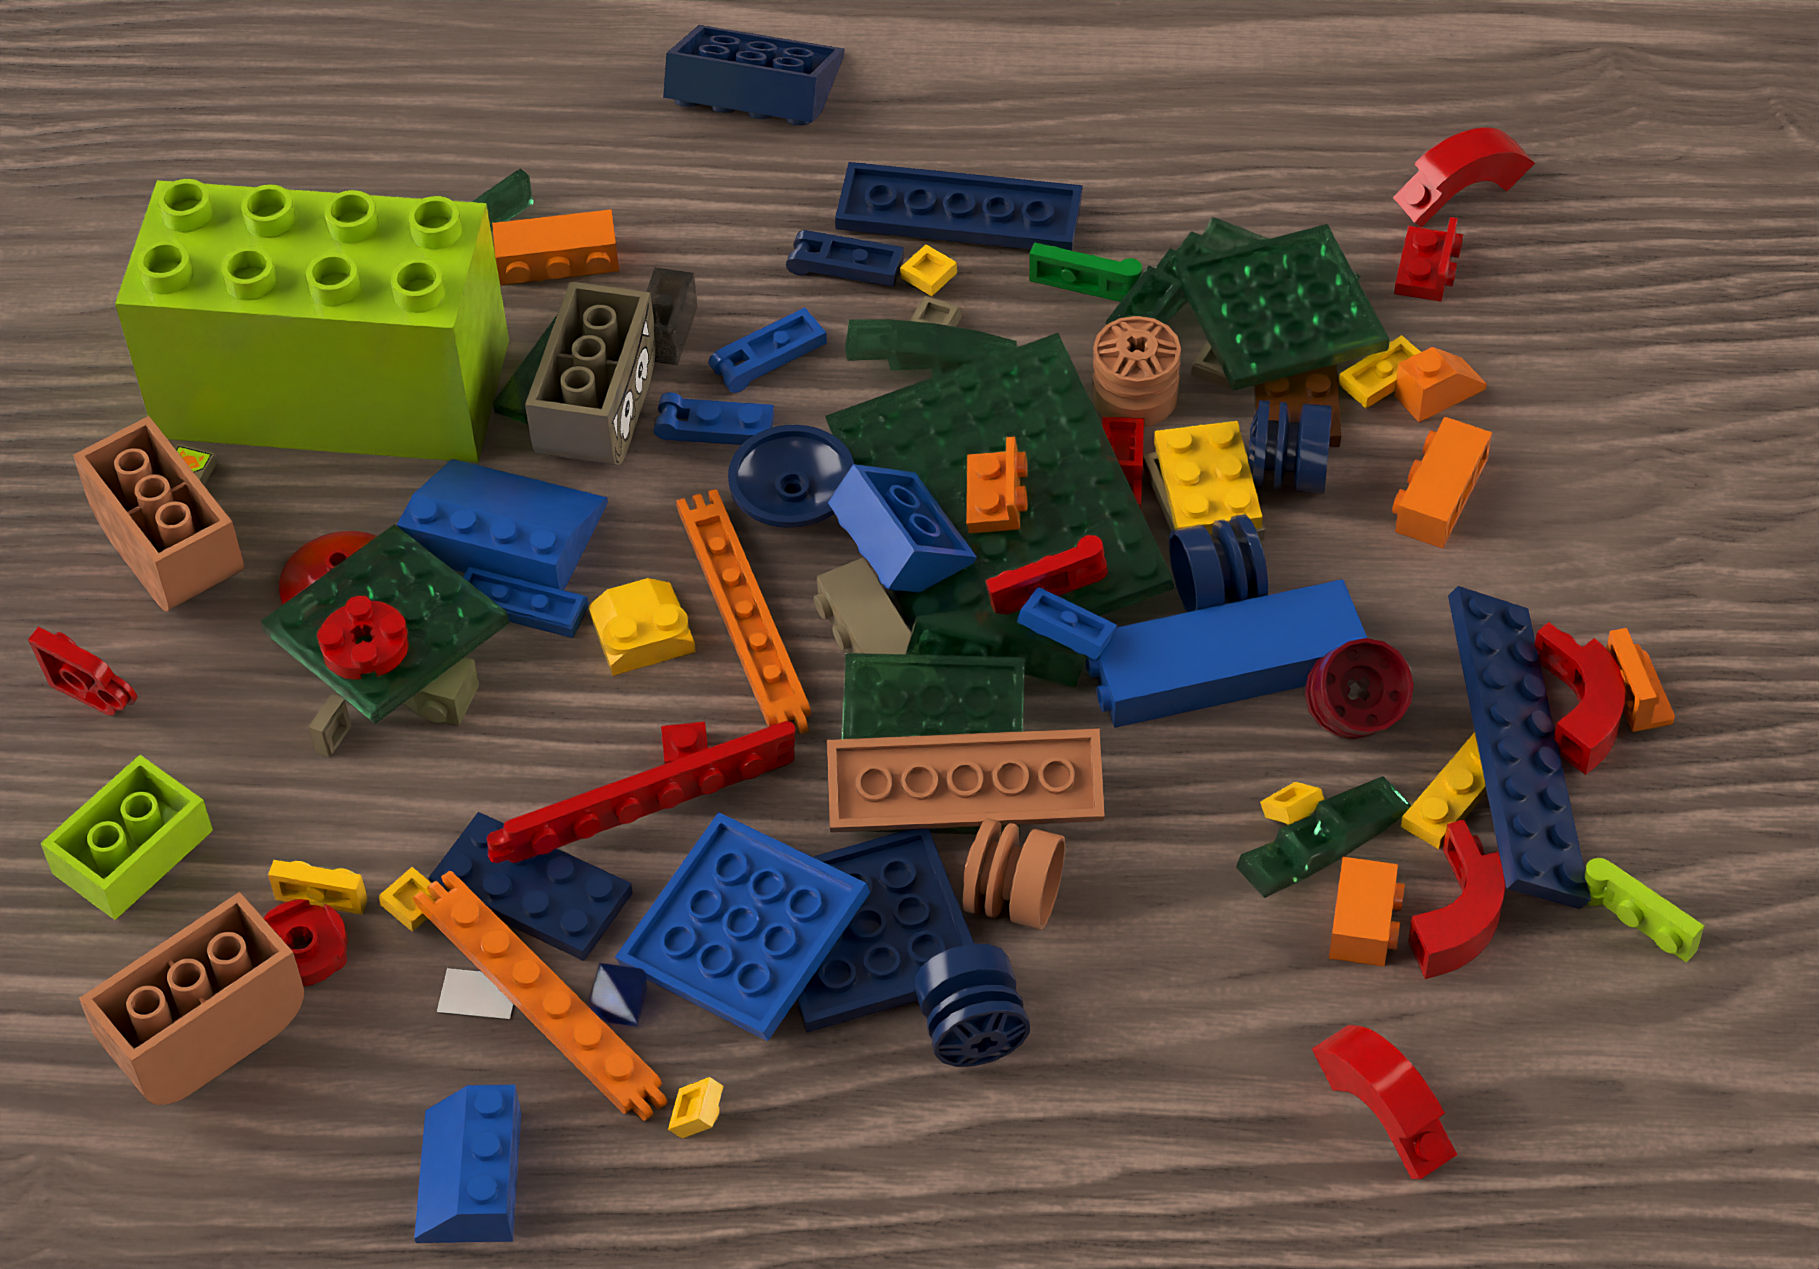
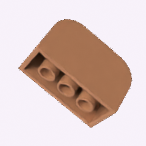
M150 416L73 455L86 497L101 528L155 602L164 611L167 612L244 570V562L233 522Z
M238 892L81 996L79 1000L94 1037L150 1103L166 1105L191 1095L282 1032L294 1019L302 1005L304 987L293 951L247 899Z

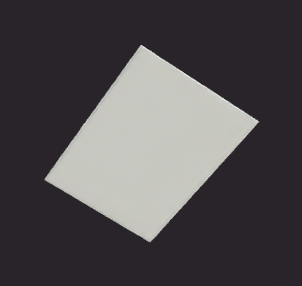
M447 968L437 1012L510 1019L513 1003L482 972Z

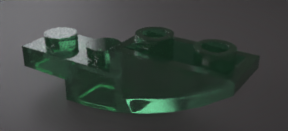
M944 612L917 616L905 651V656L988 677H991L995 667L1076 687L1087 658L1086 655L1078 654L1071 648L1047 636L1039 635L1032 629L1018 623L1019 616L986 612Z

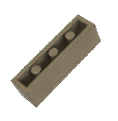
M860 558L818 575V594L814 595L816 609L823 620L828 618L832 623L833 635L839 648L849 651L852 656V666L858 679L861 682L864 680L868 682L871 687V697L878 712H886L893 725L897 726L942 707L940 678L865 558Z

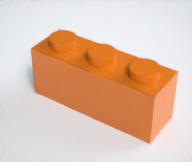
M612 209L492 223L495 258L500 285L619 271Z
M1445 416L1437 432L1430 430L1423 446L1422 453L1425 455L1422 461L1415 459L1407 479L1409 486L1407 490L1400 489L1393 503L1392 513L1397 515L1396 533L1442 549L1444 548L1488 461L1492 432Z

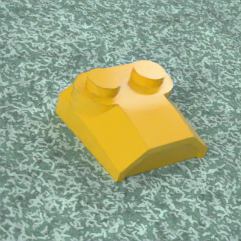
M646 578L607 589L588 605L590 617L612 676L696 652L695 642L688 625L687 614L681 608L669 582Z

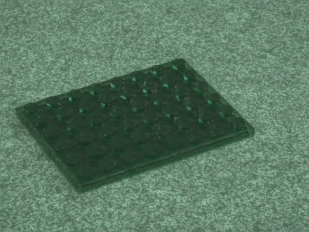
M1059 332L825 416L830 433L847 447L852 455L854 464L915 472L977 556L973 564L921 592L894 591L911 634L937 675L1043 637V635H1039L1032 629L1017 622L1021 610L997 619L991 605L985 580L996 577L1004 571L1015 570L1034 563L1045 556L1055 555L1077 547L1078 541L1084 536L1095 535L1102 540L1108 573L1104 579L1058 597L1101 616L1175 589L1170 571ZM1006 437H1015L1018 452L1025 451L1028 468L1027 477L1020 478V486L1026 487L1028 503L1027 511L1020 512V529L969 533L966 524L967 455L1006 452Z

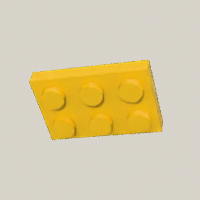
M1238 421L1157 430L1154 432V444L1175 530L1200 524L1206 528L1210 535L1212 534V526L1215 520L1225 519L1229 523L1232 516L1246 514L1252 521L1255 529L1262 528L1263 516Z

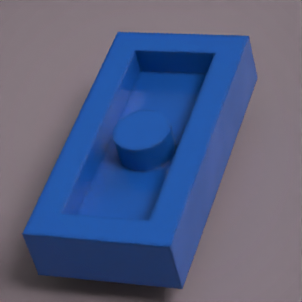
M1040 587L1035 590L1021 608L1017 620L1018 623L1032 629L1035 633L1047 636L1071 648L1076 653L1086 655L1094 660L1099 657L1110 642L1117 626Z

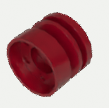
M1363 638L1348 641L1317 660L1307 676L1305 697L1308 711L1319 727L1333 736L1353 740L1371 736L1387 729L1400 720L1411 704L1414 682L1410 666L1398 650L1384 641ZM1356 683L1360 687L1357 692L1358 698L1351 700L1348 697L1351 690L1350 685Z

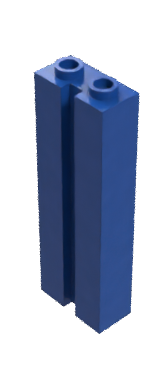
M1341 579L1117 627L1112 639L1096 660L1086 655L1084 657L1089 677H1096L1099 683L1096 692L1102 712H1109L1113 726L1116 728L1306 686L1307 676L1317 660L1344 643L1367 638V635L1345 582Z

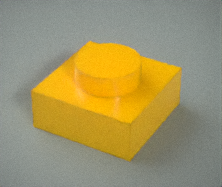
M925 244L900 267L901 279L933 296L957 274V262Z
M1293 782L1260 801L1265 818L1283 822L1287 825H1298L1309 820L1312 812L1326 805L1321 788L1299 782Z
M411 867L379 895L380 905L413 932L428 919L415 905L413 897L419 892H423L435 902L427 890V886L431 882Z
M708 1077L679 1088L668 1130L683 1139L712 1128L719 1115L720 1108L718 1105L724 1086Z

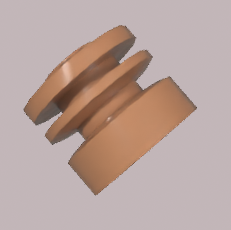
M1132 316L1120 318L1107 324L1097 334L1093 347L1094 373L1092 377V397L1095 408L1103 417L1144 418V427L1153 426L1167 419L1175 410L1179 397L1181 346L1178 336L1168 325L1154 318Z
M986 818L982 822L975 841L970 848L965 865L963 879L964 911L978 915L985 905L986 916L996 919L1006 901H1010V921L1013 924L1043 930L1052 913L1061 881L1066 848L1064 836L1033 829L1029 833L1023 847H1019V827L1016 824L1009 823L1002 833L1001 823L998 820Z

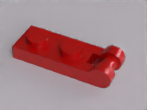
M1095 535L1084 536L1078 541L1077 547L1055 555L1045 556L1034 563L1015 570L1004 571L996 577L985 580L991 605L997 619L1021 610L1038 587L1056 596H1060L1104 579L1108 573V567L1104 557L1105 552L1102 540Z

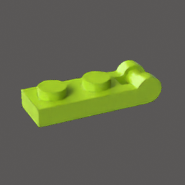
M1594 858L1587 863L1584 878L1591 896V901L1587 904L1591 906H1605L1615 913L1625 925L1637 928L1653 939L1663 951L1675 954L1686 963L1698 951L1704 929L1703 924L1604 858Z

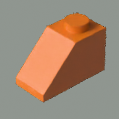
M1431 347L1398 364L1394 396L1419 423L1486 390L1487 383L1462 357Z

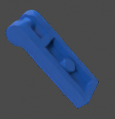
M804 307L718 349L710 356L708 364L717 375H723V382L730 392L738 393L744 390L750 381L827 344V333ZM741 360L744 361L743 363H741V364H739V365H737V366L735 365V363H737V362H739V361H741Z
M667 392L660 396L658 411L661 415L655 419L653 432L657 437L665 440L742 445L755 434L773 428L774 405L683 399L676 393ZM677 418H680V419H688V421H681V420H678Z

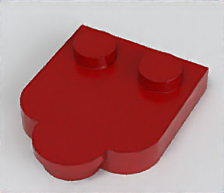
M38 626L28 638V642L50 687L109 716H113L118 710H123L126 705H133L137 700L136 692L126 681L115 675L111 668L100 658L78 647L64 633L56 632L52 634Z

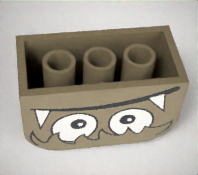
M569 282L525 403L531 444L536 454L617 466L623 462L649 389L654 367L656 337L650 292Z

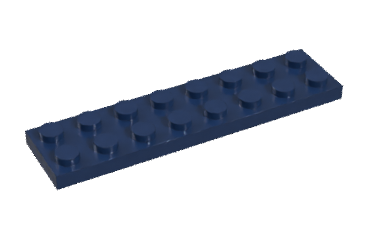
M1457 586L1448 595L1506 889L1581 909L1591 901V896L1584 878L1585 869L1559 748L1554 740L1555 730L1540 660L1534 646L1535 637L1529 609Z

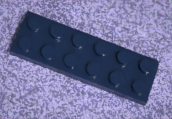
M848 162L835 216V229L1032 249L1035 242L1072 251L1081 207L1083 185Z

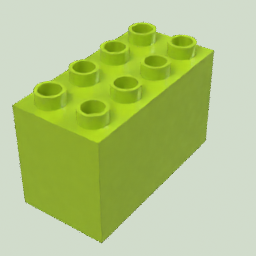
M180 179L176 181L157 180L115 306L147 415L150 416L167 439L445 461L456 459L464 462L479 463L509 343L486 203L452 201L442 196H431L423 199L375 196L357 190L332 193L289 190L278 185L246 187L203 184L194 179Z

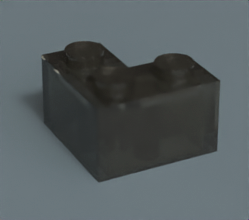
M655 267L646 291L651 293L654 318V362L678 365L698 307L695 276L692 272Z

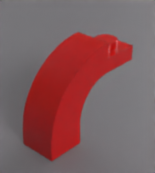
M1489 127L1474 128L1445 139L1422 155L1414 163L1419 171L1393 198L1412 221L1422 228L1455 194L1465 187L1481 181H1491L1505 191H1508L1536 163L1512 137L1502 130Z
M1548 622L1536 634L1534 646L1538 652L1540 665L1568 685L1579 701V704L1557 722L1554 740L1558 744L1560 756L1584 775H1587L1605 759L1615 743L1625 703L1624 679L1617 662L1598 640L1593 638L1585 646L1581 647L1570 634L1560 631Z
M1464 819L1447 824L1443 851L1460 885L1462 894L1446 907L1412 916L1408 943L1425 979L1454 971L1475 959L1493 938L1500 919L1505 894V880L1499 851L1484 855L1480 838L1477 835H1471Z
M1347 1025L1312 1048L1332 1090L1349 1092L1357 1096L1377 1116L1412 1179L1421 1180L1458 1155L1439 1119L1445 1112L1433 1091L1411 1062L1387 1039L1369 1028Z

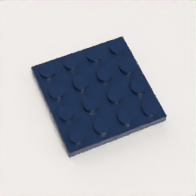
M929 828L908 829L813 856V858L867 883L870 893L796 1000L806 1032H812L918 1001L914 988V977L920 967L934 956L951 948L974 944Z

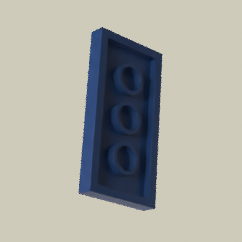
M478 812L428 877V880L431 883L437 881L448 892L450 890L443 883L441 876L448 871H452L505 924L585 961L633 894L632 884L557 848L547 854H539L517 863H512L508 860L501 863L491 862L488 858L487 836L491 832L504 828V823Z

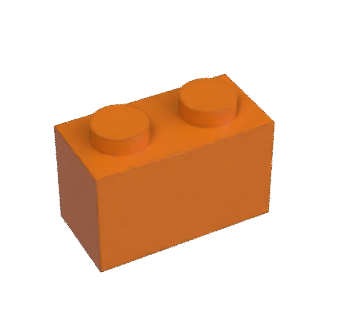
M1350 857L1342 858L1329 959L1385 967L1387 949L1397 950L1400 922L1391 921L1392 910H1402L1405 884L1396 883L1398 864Z

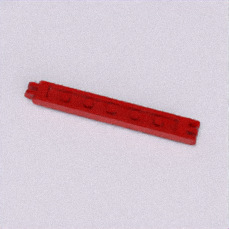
M784 721L510 819L504 823V828L488 834V858L494 863H501L506 860L517 863L539 854H547L561 846L581 839L591 838L605 830L622 824L632 823L641 817L663 809L673 808L685 801L705 794H712L721 788L746 779L756 778L760 774L790 764L795 760V725L792 722Z

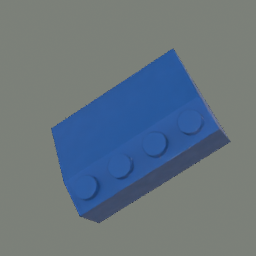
M451 459L413 493L397 523V530L403 557L464 573L468 566L565 590L608 504V499L604 496Z

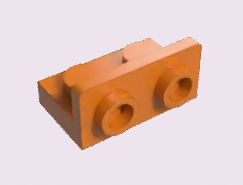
M1006 437V452L967 455L966 524L969 533L1020 529V512H1026L1028 508L1026 487L1020 486V478L1027 477L1028 468L1025 451L1018 452L1015 437Z
M1627 628L1611 630L1606 649L1617 662L1624 679L1625 703L1623 711L1632 732L1672 725L1675 719L1674 712L1647 651L1642 650L1638 643H1633Z

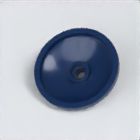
M806 425L777 426L755 434L738 448L732 457L728 469L729 489L737 506L751 518L776 527H804L821 522L835 514L828 502L854 464V461L847 447L838 438L822 429Z

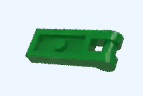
M1034 242L1029 253L1030 282L1122 303H1135L1141 298V283L1139 281L1142 278V264L1138 260L1127 258L1119 262Z

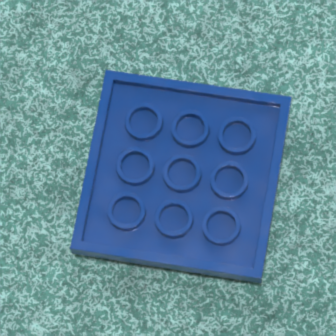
M718 812L615 958L621 967L769 1041L869 895L870 890L867 883Z

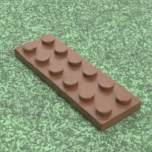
M1100 728L827 740L831 833L981 826L986 818L998 820L1001 825H1008L1009 823L1022 825L1104 821Z

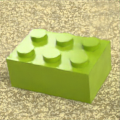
M139 755L40 844L52 874L112 919L116 920L213 831L202 798L142 755Z

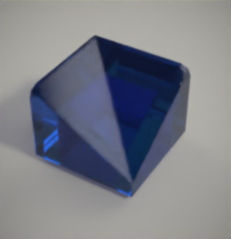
M599 963L589 999L590 1009L603 1022L638 1027L648 988L645 971L641 968Z

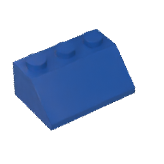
M853 464L828 502L838 517L839 524L848 531L857 544L859 553L869 561L878 574L880 583L889 590L921 592L973 564L977 558L915 472Z
M515 1084L467 1085L425 1110L414 1236L415 1243L513 1242L522 1115Z

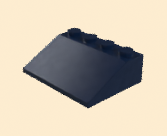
M698 25L666 53L663 98L674 99L677 105L685 107L704 104L712 106V110L716 112L731 113L739 110L749 112V116L756 119H770L772 116L786 118V122L792 125H807L809 122L812 123L823 111L844 58L845 48Z

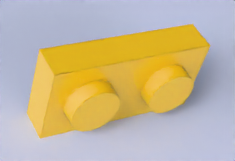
M1401 335L1341 372L1338 385L1367 409L1395 391L1398 364L1421 351Z
M273 860L268 873L275 900L288 902L304 899L309 900L310 905H318L324 908V903L337 911L363 915L368 898L362 875L355 874L344 868L331 870L314 867L302 861L285 862Z

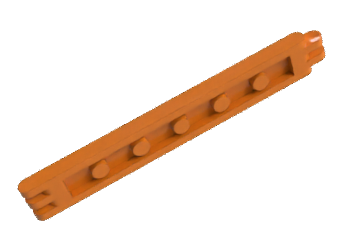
M718 490L708 491V498L711 503L709 505L705 504L701 493L693 495L692 501L695 509L692 510L689 509L685 498L676 500L678 513L767 726L769 727L784 721H794L799 734L809 732L805 717L812 715L810 705Z
M448 871L441 876L443 883L450 891L447 892L437 881L427 886V890L435 902L423 892H419L413 897V901L418 909L623 1114L628 1113L632 1109L643 1121H646L653 1115V1111L644 1100L645 1098L659 1110L668 1103L665 1095L658 1089L662 1086L659 1076L452 871Z

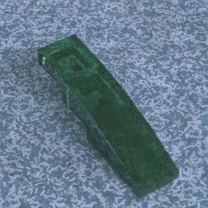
M1191 231L1177 250L1170 248L1155 268L1151 266L1146 268L1106 320V325L1117 319L1132 316L1154 318L1165 324L1191 299L1226 257V246Z
M849 319L845 343L847 361L888 359L890 370L931 369L933 380L1015 376L1018 349L1016 340L977 330L936 323L892 319Z
M1384 776L1318 802L1313 815L1280 828L1275 841L1241 854L1236 868L1266 898L1306 879L1370 841L1401 819L1412 805Z

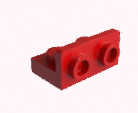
M1450 217L1447 232L1408 226L1395 281L1394 294L1442 302L1445 286L1453 287L1457 263L1451 262V258H1459L1464 234L1456 233L1458 218Z

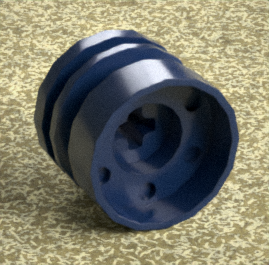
M1259 400V407L1250 427L1248 462L1255 489H1263L1264 470L1274 471L1273 490H1280L1285 472H1294L1296 492L1324 494L1332 406L1303 404L1298 422L1289 421L1287 402H1280L1278 421L1268 420L1270 401Z
M1246 514L1232 516L1229 523L1225 519L1215 520L1212 526V539L1206 528L1200 524L1171 531L1169 536L1170 563L1177 592L1186 612L1224 605L1225 595L1230 603L1268 595V575L1264 551L1257 531Z
M967 944L951 948L931 958L920 967L914 977L915 992L922 1014L927 1018V1031L932 1038L933 1051L942 1063L955 1067H972L993 1062L1021 1046L1030 1033V1021L1023 1009L1022 997L1016 992V979L1009 957L999 947L990 944Z

